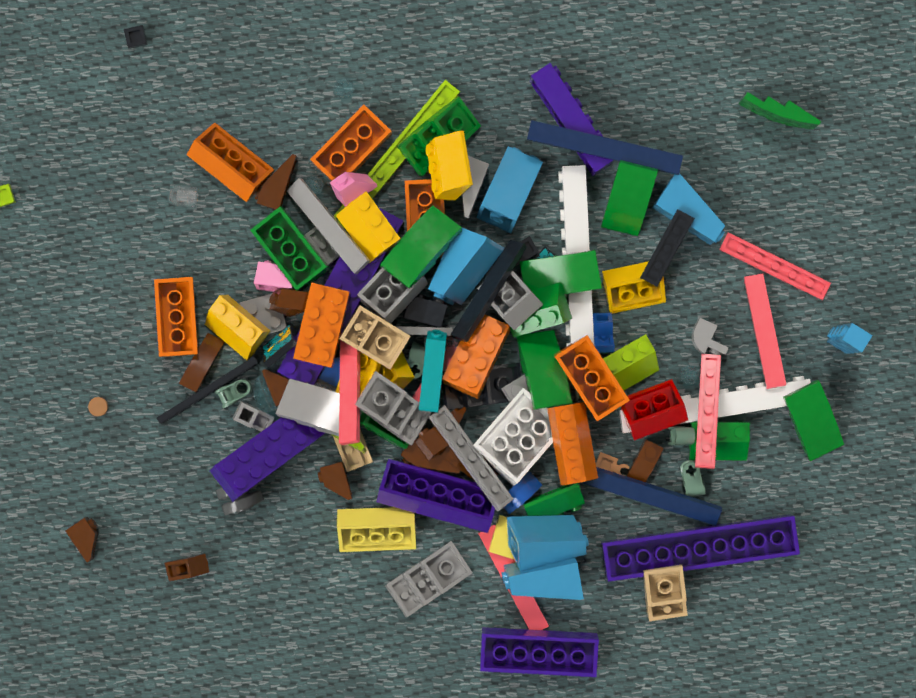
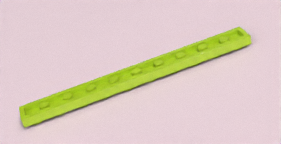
M445 80L368 173V176L377 183V187L368 193L372 200L406 159L397 146L427 119L460 94V91ZM342 205L334 215L335 219L340 223V225L343 228L344 226L341 224L336 215L345 208L344 205Z

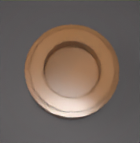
M101 397L93 398L88 405L89 412L94 416H103L108 411V402Z

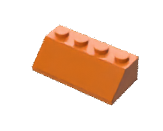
M213 123L193 141L187 153L188 157L246 202L256 194L258 188L260 189L275 170L216 123Z
M193 277L154 279L159 357L198 354Z
M588 335L554 354L596 421H599L630 401Z
M585 402L547 408L561 485L597 479L598 474Z

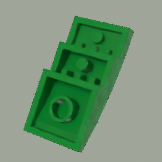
M747 92L738 103L757 115L792 127L813 130L821 123L819 119L789 100L784 105H781L769 96L764 101H761Z
M457 96L427 119L397 147L417 174L423 176L429 168L428 156L426 155L427 144L435 137L457 131H464L466 141L481 125L462 99Z
M619 161L603 216L602 228L638 236L658 169L627 161Z
M432 205L394 246L381 263V267L410 289L436 264V259L449 248V243L462 232V227Z
M596 250L520 261L523 282L530 290L561 282L564 294L602 289Z
M554 330L517 336L523 374L525 373L528 392L531 394L533 410L572 404L566 373L554 356V354L560 351Z
M819 380L783 396L789 410L788 413L795 426L794 429L809 461L844 445L836 419Z

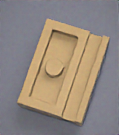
M361 429L360 441L367 450L365 454L348 444H339V439L334 437L347 472L373 462Z

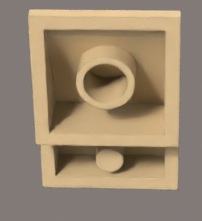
M359 305L339 339L386 368L391 369L411 336Z
M676 565L643 570L649 621L688 616L683 566Z

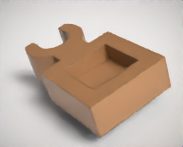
M599 452L596 460V467L616 472L617 474H621V468H630L626 464L617 465V458Z

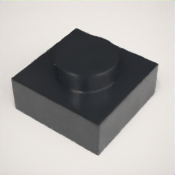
M143 25L124 29L129 49L148 45Z

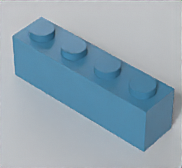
M849 323L832 327L827 335L829 337L827 342L846 354L861 353L873 335L857 325Z

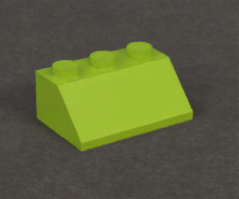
M646 334L603 358L623 390L659 371L656 351Z

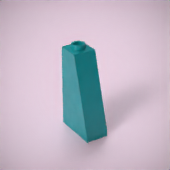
M440 330L427 332L419 410L438 412L447 338V333Z

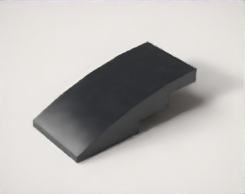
M520 362L494 365L479 399L443 384L442 381L444 405L447 409L509 402L501 388L521 377Z

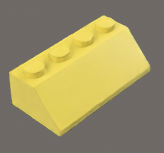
M395 507L337 509V532L340 552L416 549L415 513Z

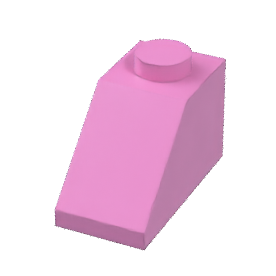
M344 172L330 182L337 199L345 207L367 191L369 193L377 187V183L367 174Z
M258 262L254 280L257 290L271 292L279 289L294 290L292 284L275 262Z

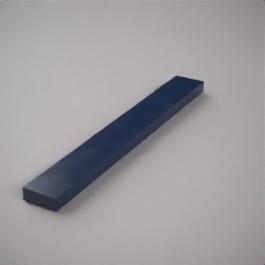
M531 120L527 137L529 141L614 161H627L674 175H679L683 159L682 155Z
M596 467L597 479L580 482L715 526L722 512L721 506Z

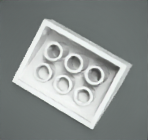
M522 388L473 444L491 466L512 486L516 485L553 443L547 408L533 410L531 394Z

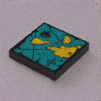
M291 323L262 347L263 362L267 367L273 365L296 346V329Z

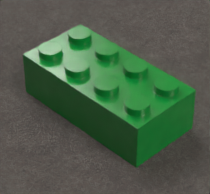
M281 206L250 230L296 291H303L330 270L324 259L287 211Z

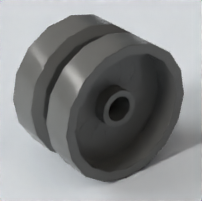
M223 488L215 490L219 500L229 498ZM257 490L252 493L247 491L234 502L224 503L222 510L225 516L234 512L239 513L254 507V504L264 501V497L261 491Z

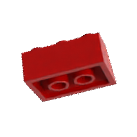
M672 379L628 395L627 397L630 401L621 406L625 421L634 440L688 421L685 404Z

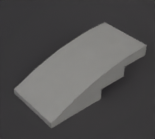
M377 371L374 372L355 403L364 413L408 445L413 444L432 413L419 410L418 401Z
M289 379L275 414L278 417L294 420L298 424L313 427L317 431L339 436V393Z
M450 541L387 583L385 587L405 617H408L473 572L453 542Z

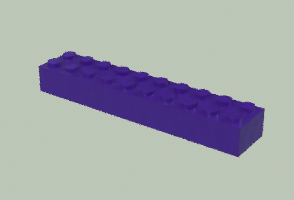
M379 208L398 234L404 221ZM389 250L368 263L358 274H354L341 257L338 259L324 286L351 293L341 333L345 330L361 302L357 294L376 275ZM294 346L287 352L277 372L290 379L315 386L325 366L293 359L296 348Z
M791 514L601 541L606 580L608 582L644 577L643 570L682 565L683 571L800 554L795 516Z

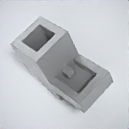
M702 318L697 319L691 336L696 350L705 354L707 348H709V353L713 355H726L729 347L711 340L717 325Z
M240 401L232 419L262 432L272 424L275 417L248 403Z

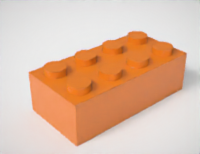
M363 105L310 160L322 173L333 181L344 172L355 173L392 135V131L372 111Z
M432 179L405 181L407 231L432 205L445 214L444 200L434 198V192L431 188Z
M311 283L293 359L333 368L351 294L349 291Z
M484 315L469 341L464 342L460 340L442 378L443 384L479 399L510 332V326Z

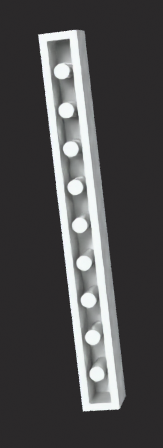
M586 165L562 166V171H558V181L562 183V190H559V201L563 202V209L560 210V221H564V229H561V240H565V248H562V255L590 251ZM592 290L565 294V297H568V306L572 315L569 324H565L566 336L570 337V343H566V347L586 335L594 344Z
M804 376L793 377V381L786 382V386L766 389L765 382L756 383L755 388L749 389L747 385L738 386L736 391L729 392L728 388L720 389L718 417L787 406L783 396L810 384V379H804ZM699 393L698 397L691 398V395L681 396L688 416V421L682 423L698 421ZM618 410L622 433H628L630 431L622 410Z

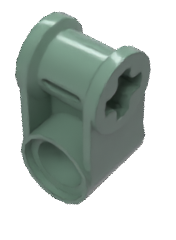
M414 341L409 353L408 365L410 368L418 366L417 370L420 373H416L413 379L416 380L423 374L426 345Z
M241 379L214 392L218 394L224 409L250 395L253 391V385L249 380ZM242 382L246 383L248 387L246 393H241L239 390V385Z
M672 426L668 428L670 430L668 445L694 444L695 431L693 427Z
M684 461L680 466L683 487H685L686 491L685 495L690 497L705 495L700 468H695L694 461ZM689 465L694 468L692 470V474H689L686 471L689 469Z

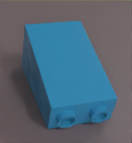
M508 146L476 218L512 233L543 162L536 156L526 155L520 149Z
M680 173L679 175H673L652 208L670 220L677 209L695 218L688 230L690 233L709 245L719 242L725 233L723 231L725 225Z
M462 228V232L449 243V248L444 252L428 289L434 292V297L444 300L448 304L453 305L455 302L462 305L501 255L504 247L483 235Z
M574 515L507 517L508 546L519 571L586 555V546L589 545L586 535H583L581 524L576 521Z
M575 558L519 571L516 563L503 565L504 572H501L503 583H505L506 590L509 589L512 595L573 600L584 599L578 563Z

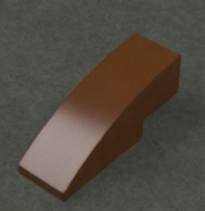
M207 333L198 348V354H195L179 384L194 392H198L225 342Z

